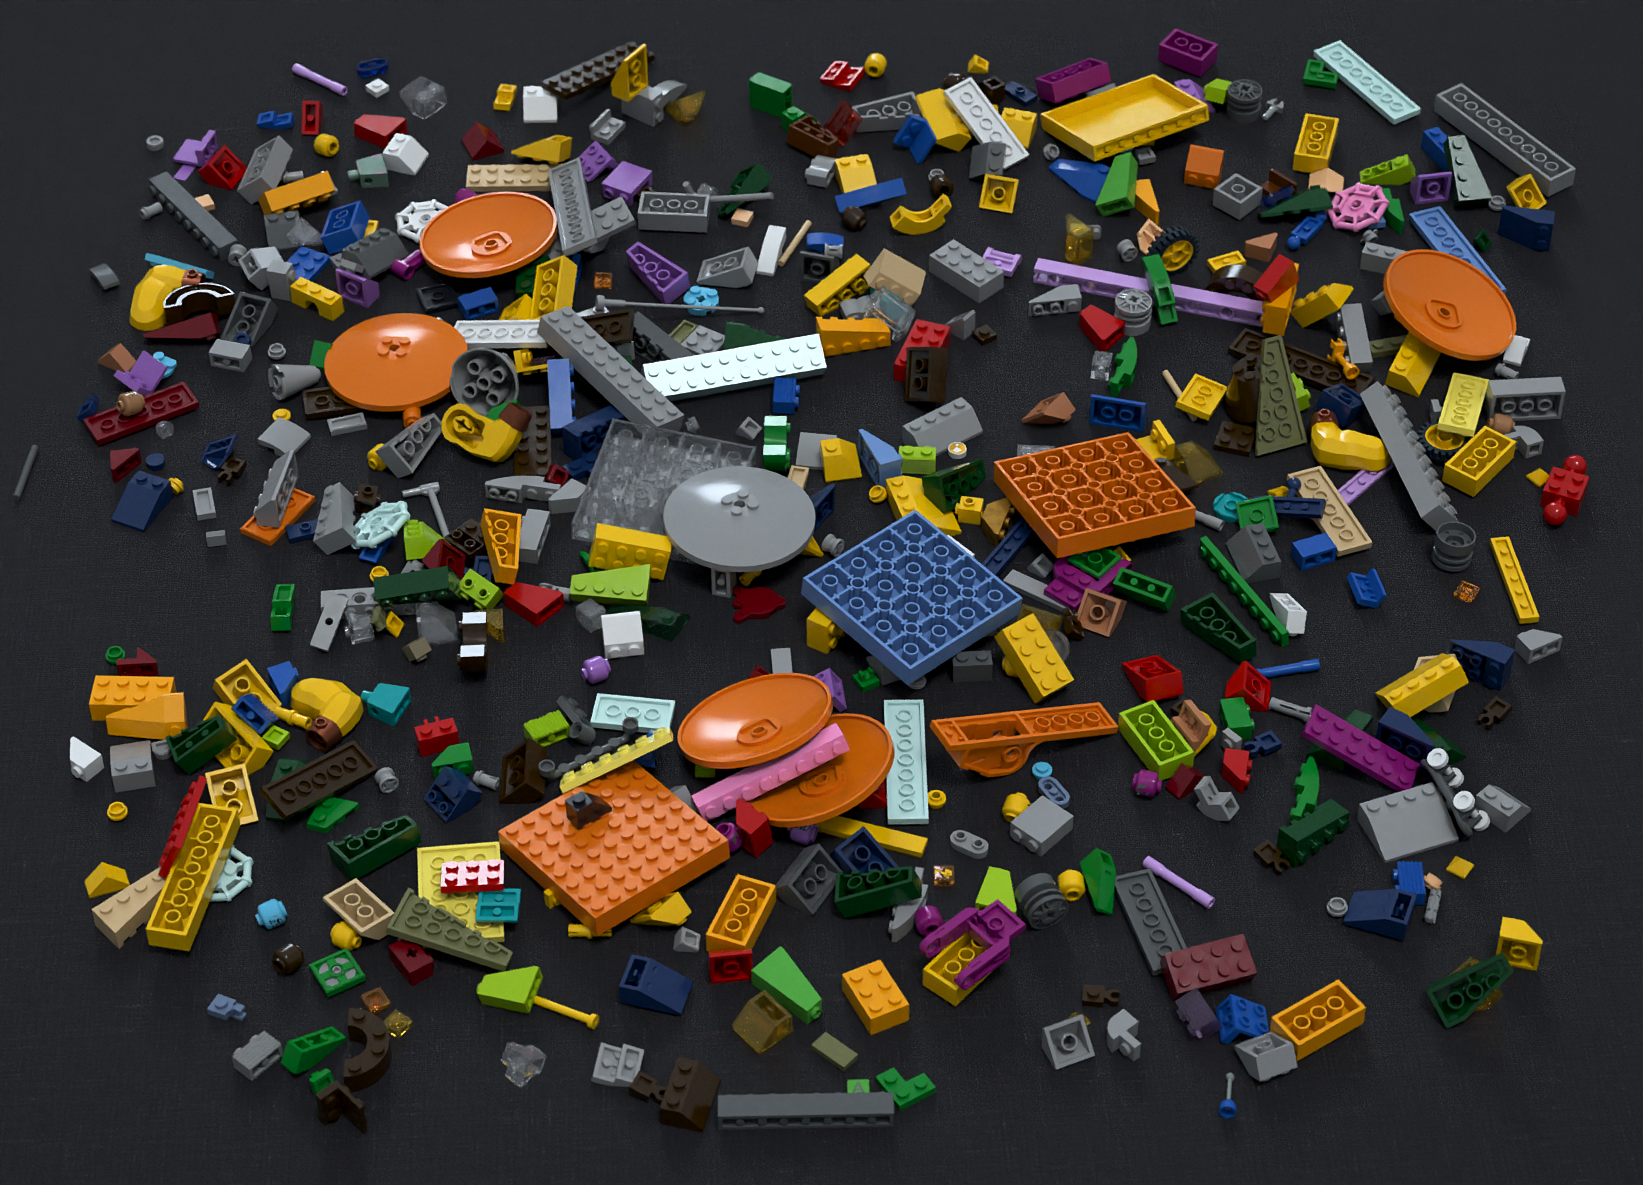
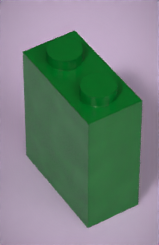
M757 72L750 78L748 85L751 108L781 118V112L792 107V84Z

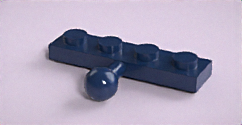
M1293 477L1287 481L1286 486L1289 490L1287 497L1273 496L1277 517L1323 518L1326 507L1325 499L1295 497L1296 492L1302 486L1298 478ZM1254 496L1253 499L1264 496Z

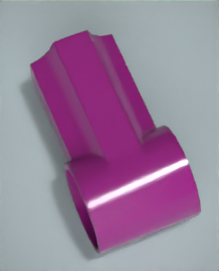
M417 250L403 260L396 259L391 266V271L405 280L410 279L414 274V270L425 263L421 251Z

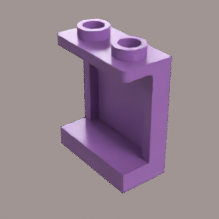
M622 161L602 182V196L610 200H615L622 196L626 205L631 207L634 195L643 186H652V171Z

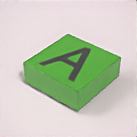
M869 1079L847 1080V1093H869Z

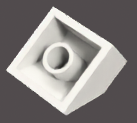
M541 86L524 87V123H556L558 96L541 88Z
M398 133L395 134L383 151V160L387 170L414 176L429 156V153L412 136Z
M640 611L601 615L603 646L606 659L644 655Z

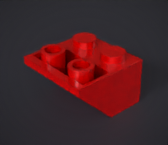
M738 798L736 800V825L738 833L743 840L741 847L757 858L773 843L769 818L765 813L755 810L751 803L744 802Z

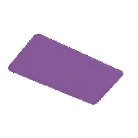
M183 164L174 178L185 181L196 166Z

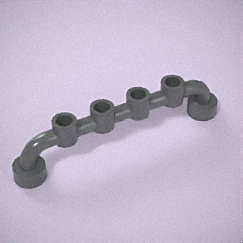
M634 717L625 718L622 722L623 731L625 732L623 736L609 739L608 744L602 747H593L591 752L586 755H577L575 761L569 764L562 763L558 766L557 770H555L553 761H541L539 763L540 775L548 780L562 779L565 773L575 769L579 771L582 765L590 761L596 763L599 761V757L608 752L610 754L617 753V749L628 742L633 734L638 731V720Z

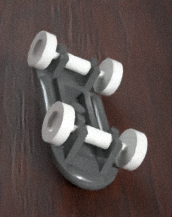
M1433 749L1428 754L1427 760L1421 759L1420 763L1433 777L1437 784L1436 788L1442 797H1445V805L1450 812L1453 811L1461 831L1465 836L1471 837L1473 835L1472 829L1476 831L1485 830L1490 824V817L1485 811L1477 810L1474 807L1475 798L1468 791H1461L1455 795L1452 788H1457L1463 783L1464 776L1462 772L1448 765L1449 757L1443 749Z

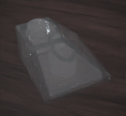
M436 602L415 604L419 638L425 636L429 646L459 643L456 618L453 611Z

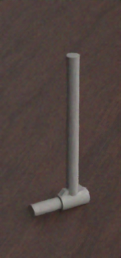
M688 181L683 183L687 194H696ZM772 192L710 196V203L773 199L774 196Z
M433 482L402 491L403 498L420 494L429 496L444 539L449 534V530L436 496L440 492L439 483Z

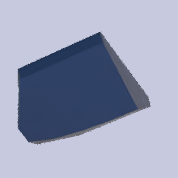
M235 434L208 443L200 461L211 469L218 470L230 456L238 436Z

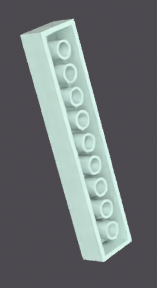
M819 334L644 364L641 373L669 401H676L774 383L776 377H784L785 379L787 377L792 379L795 377L799 379L825 373L827 366Z

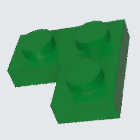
M1308 59L1303 84L1335 89L1338 73L1324 72L1325 61Z
M893 1067L876 1076V1083L883 1092H893L894 1105L899 1111L936 1093V1087L925 1073L905 1082Z

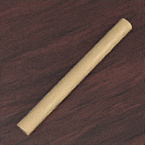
M805 221L779 259V266L785 265L812 225L811 221Z
M1164 370L1162 375L1178 399L1182 391L1169 371ZM1186 412L1192 421L1198 419V416Z

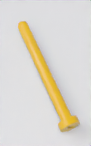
M536 996L533 1004L587 1023V1027L595 1029L599 1022V1015L597 1014L587 1015Z

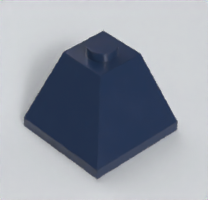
M833 483L809 497L815 509L814 532L834 511L836 485Z

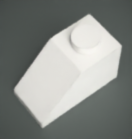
M74 736L70 739L71 771L75 777L87 782L104 768L102 755Z

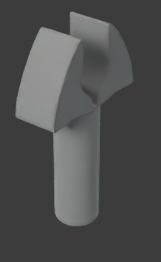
M1277 99L1267 101L1266 108L1268 110L1262 116V119L1267 121L1275 112L1282 114L1283 101L1279 105H1276Z

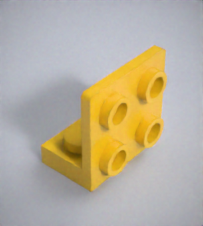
M529 348L513 351L517 373L522 372L523 375L538 373L537 369H540V372L548 371L547 364L531 365L533 356L529 352Z
M1160 420L1153 421L1150 436L1135 439L1153 460L1158 457H1165L1168 460L1174 459L1175 442Z

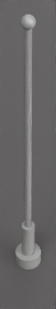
M597 295L595 307L598 310H604V306H645L764 313L763 307L755 309L625 302V300L605 299L604 295Z

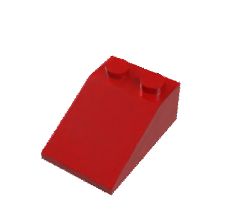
M1154 655L1121 663L1123 670L1139 697L1146 702L1152 700L1158 702L1159 699L1163 698L1172 699L1177 697V695L1183 694L1182 672L1160 656Z

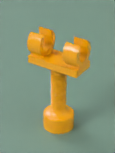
M1337 338V342L1331 339L1330 347L1333 349L1331 357L1329 354L1327 355V359L1341 364L1344 368L1343 373L1348 379L1356 378L1359 374V369L1355 364L1348 363L1343 357L1346 345L1339 338Z

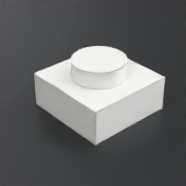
M376 79L366 85V91L377 98L389 91V85L380 79Z

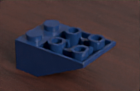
M1451 640L1449 654L1456 655L1466 677L1498 691L1503 688L1510 677L1515 649L1498 642Z
M1400 889L1356 891L1351 898L1343 924L1404 941L1415 910L1417 894Z
M632 954L619 985L620 1003L682 1015L693 986V981L652 958Z

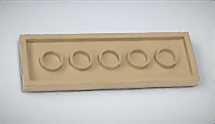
M562 164L468 165L466 188H470L473 192L552 191L548 170Z
M1321 466L1287 475V481L1293 477L1301 481V489L1296 492L1298 498L1325 499L1326 507L1323 518L1312 519L1322 534L1327 533L1336 545L1337 556L1372 547L1373 542Z

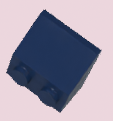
M1339 383L1322 391L1315 409L1318 411L1321 409L1332 411L1337 417L1339 426L1345 427L1354 423L1366 409V406L1360 394L1345 384Z

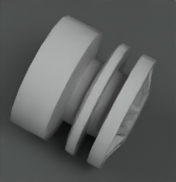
M1128 289L1120 292L1115 298L1114 317L1125 322L1124 335L1138 336L1146 333L1151 327L1152 298L1148 293L1138 289Z

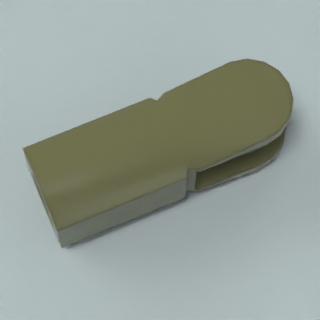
M382 606L374 607L371 613L370 624L376 626L377 632L383 630L387 625L386 611Z

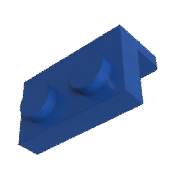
M1371 569L1367 575L1350 572L1347 576L1357 603L1361 606L1378 608L1385 599L1386 592L1376 569Z

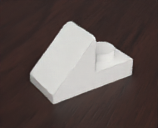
M1515 335L1505 351L1503 362L1521 366L1530 339Z

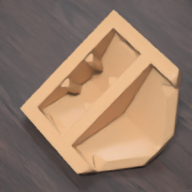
M1325 168L1310 174L1308 189L1312 185H1320V188H1326L1327 192L1343 191L1344 177L1329 168Z
M1150 219L1146 221L1137 233L1139 248L1145 255L1149 252L1148 247H1151L1150 243L1156 241L1155 237L1161 236L1160 232L1163 231Z

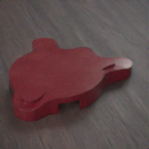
M741 586L733 588V595L736 597L733 601V608L740 609L734 614V621L738 624L748 619L768 618L770 613L777 612L786 606V600L769 588H744Z

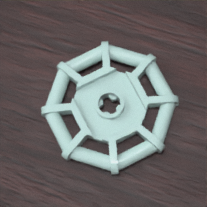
M404 501L397 503L382 502L381 506L368 513H363L360 520L355 524L356 532L354 536L357 542L351 544V547L354 549H359L360 547L376 548L377 544L392 536H397V532L403 524L410 520L407 503Z
M234 845L231 847L214 891L219 893H213L210 902H231L233 897L246 887L252 885L251 870L254 862L251 857L241 853ZM233 856L240 862L235 864L230 859ZM243 870V876L238 877V872Z

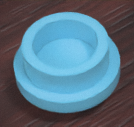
M1038 762L1033 765L1032 773L1037 780H1040L1043 777L1051 776L1052 767L1046 762Z

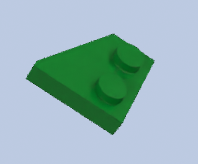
M329 797L316 805L307 822V829L328 833L335 825L343 822L348 813L352 810L356 812L359 809L358 802Z

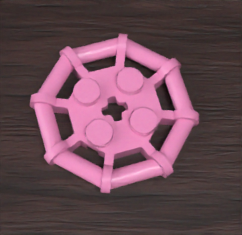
M1359 182L1343 191H1337L1332 201L1333 209H1328L1325 212L1331 219L1333 228L1359 232L1360 229L1374 223L1378 224L1385 209L1389 207L1390 202L1386 199L1382 187L1364 185ZM1377 196L1379 200H1374L1373 197ZM1375 207H1379L1376 213L1374 214L1373 211ZM1340 212L1341 215L1337 218L1335 213ZM1345 220L1353 221V224H1352V223H1347V222H1344V221H1345Z

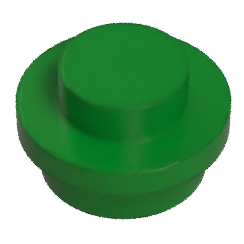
M119 646L110 647L106 653V660L111 664H116L117 659H125L126 657L125 651Z

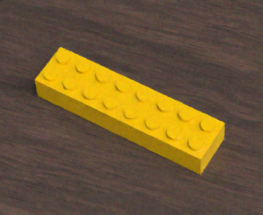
M198 803L183 846L171 867L146 927L149 945L190 951L239 830L240 819L238 809Z

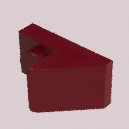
M137 648V658L117 659L116 666L119 676L152 677L159 675L156 659L140 648Z

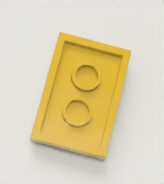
M1195 373L1176 401L1175 407L1209 421L1224 398L1227 386Z

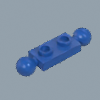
M1321 210L1316 211L1313 217L1308 215L1291 232V236L1286 243L1287 247L1290 250H1297L1300 247V243L1306 244L1323 227V223L1327 220V213Z

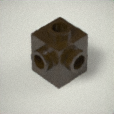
M360 484L359 491L354 493V502H357L356 513H368L375 509L376 505H380L381 494H378V486Z

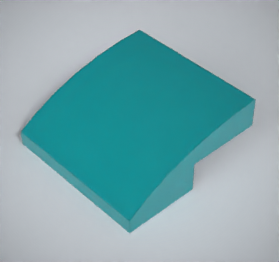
M521 889L479 892L476 922H518Z

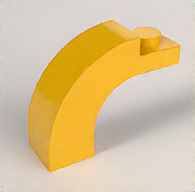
M942 194L931 207L924 211L913 212L900 206L890 216L893 228L902 233L911 235L928 233L946 222L944 215L949 212L952 206L949 197Z

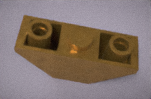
M1008 498L987 504L982 515L981 530L995 547L1005 538V528H1009L1011 523L1010 516H1014L1016 511L1015 506Z

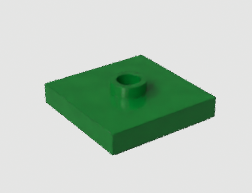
M1272 495L1235 503L1240 529L1248 525L1264 523L1268 533L1280 530Z

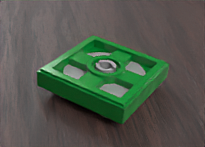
M347 948L309 964L311 973L327 998L366 981L364 973Z

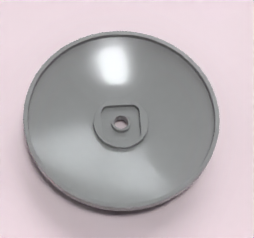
M731 466L701 472L681 483L666 501L663 523L665 533L671 544L682 555L693 562L721 571L753 572L781 565L803 551L814 534L815 509L806 492L785 476L761 468Z

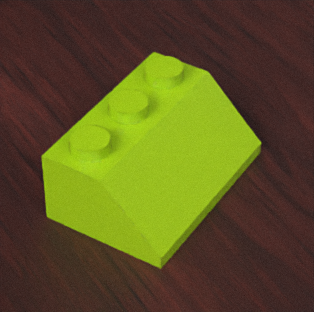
M409 520L407 523H404L406 560L424 558L439 539H443V537L422 521Z

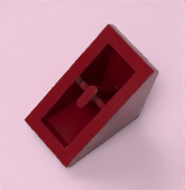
M138 448L110 451L113 482H119L142 463Z
M1181 763L1165 786V789L1177 800H1181L1195 791L1194 788L1205 775L1195 767Z

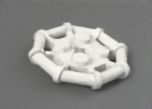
M435 199L427 202L409 203L407 208L395 216L398 227L397 233L420 244V237L426 225L448 206L437 202Z

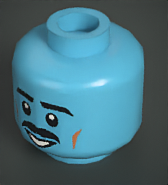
M271 899L258 906V914L255 916L260 926L264 925L267 929H273L285 923V917L288 914L282 901L278 902L276 899Z

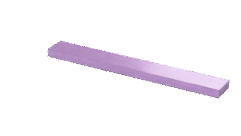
M1392 458L1391 463L1385 469L1379 471L1361 470L1338 490L1348 506L1395 466Z

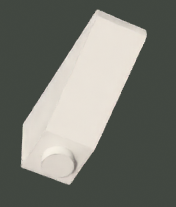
M1270 593L1269 597L1275 615L1289 631V636L1304 634L1307 611L1287 593Z

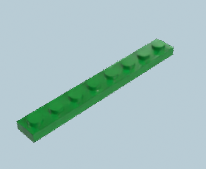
M1207 536L1200 538V547L1198 548L1200 555L1207 559L1210 567L1219 573L1221 580L1229 585L1232 593H1236L1241 603L1248 607L1251 615L1260 621L1262 628L1270 633L1273 641L1277 642L1281 647L1287 646L1289 643V631Z

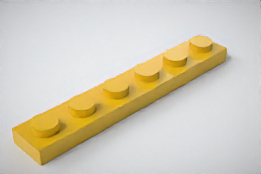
M1509 536L1490 538L1489 544L1519 624L1538 622L1539 614Z

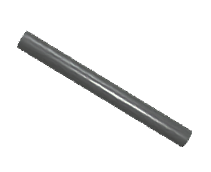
M37 445L31 446L13 495V499L16 501L21 498L39 449Z

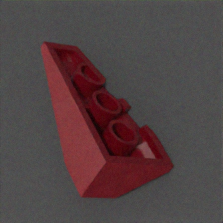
M208 313L145 333L143 336L144 338L206 339V341L216 339V335L220 334L218 315Z

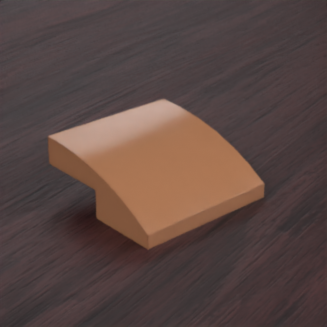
M1184 700L1179 716L1172 717L1171 723L1195 753L1204 741L1211 723L1192 700Z

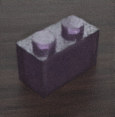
M1197 988L1175 1001L1179 1008L1176 1012L1182 1022L1187 1020L1189 1023L1186 1027L1192 1037L1197 1035L1202 1042L1222 1029L1217 1017Z

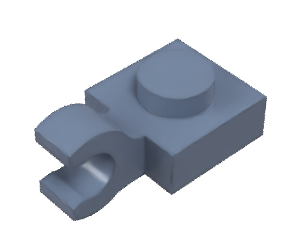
M220 994L215 997L207 1008L209 1015L227 1021L229 1016L243 1021L247 1013L242 1012L245 1009L244 1005L237 1003L235 999Z

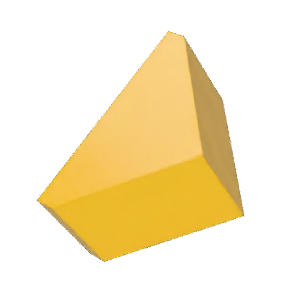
M101 862L85 880L89 898L122 890L130 886L124 869Z

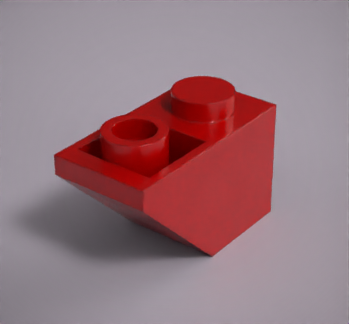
M1225 748L1222 777L1239 794H1244L1245 786L1249 787L1250 774H1247V771L1251 772L1252 767L1249 751Z

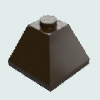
M1158 457L1154 460L1182 492L1199 488L1197 482L1165 457Z

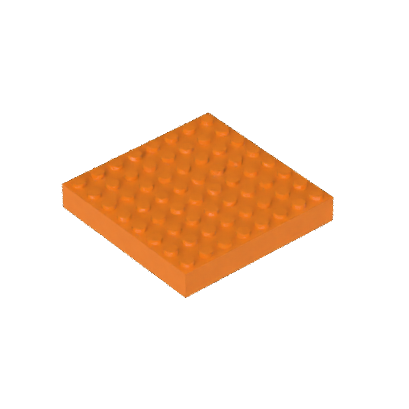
M1129 432L994 462L993 481L1056 558H1064L1069 555L1081 554L1091 550H1098L1108 546H1116L1121 543L1133 542L1143 538L1195 527L1196 507Z
M634 760L571 789L498 831L500 849L545 890H551L554 898L596 936L601 935L730 858L728 839ZM583 791L600 796L612 807V811L578 829L567 819L565 800Z

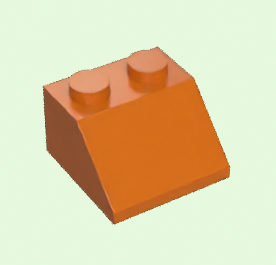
M1190 145L1184 184L1215 189L1219 186L1222 178L1224 151Z

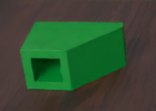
M469 742L450 745L432 763L434 780H436L444 766L460 769L465 775L474 773Z

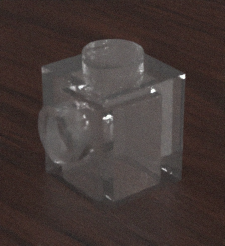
M1095 351L1091 365V378L1109 381L1113 353Z
M590 598L576 606L577 621L590 633L602 627L601 615H606V610L602 605H598Z

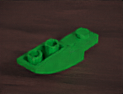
M1160 255L1142 257L1149 292H1152L1159 325L1177 322L1178 318L1174 305L1176 300Z
M1131 336L1127 343L1124 342L1121 353H1118L1115 358V364H1117L1115 376L1110 378L1108 384L1110 396L1117 397L1123 387L1130 388L1135 378L1137 346L1134 337Z
M1309 756L1306 764H1302L1300 769L1301 776L1297 777L1294 783V789H1297L1295 802L1297 806L1291 809L1289 819L1301 820L1306 812L1312 814L1317 805L1319 773L1315 760L1311 756Z

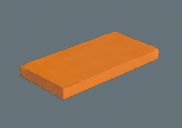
M294 488L279 528L258 526L257 520L253 515L240 528L241 534L272 546L286 532L285 526L293 525L315 502V496Z

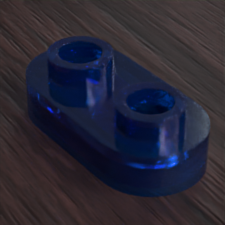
M384 57L366 60L356 65L357 74L362 77L383 73L389 68L388 60Z
M1292 185L1283 187L1261 199L1263 206L1272 207L1277 204L1278 200L1282 198L1286 200L1292 197V193L1295 190Z

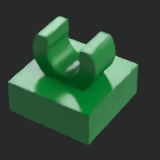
M871 667L864 671L860 670L857 674L853 675V681L862 693L880 686V680L876 677Z
M327 1068L321 1072L315 1071L309 1075L310 1079H308L314 1096L334 1082L331 1071Z

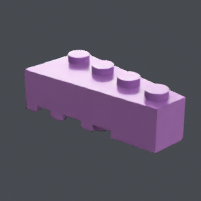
M640 242L635 243L626 251L628 266L662 304L672 303L690 288L688 272Z

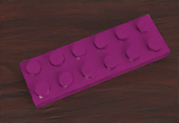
M1317 704L1312 708L1301 735L1398 792L1411 789L1420 765Z

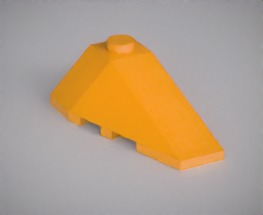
M184 692L162 694L151 701H143L135 707H127L106 715L108 735L166 740V736L171 735L173 737L180 734L181 730L188 729Z

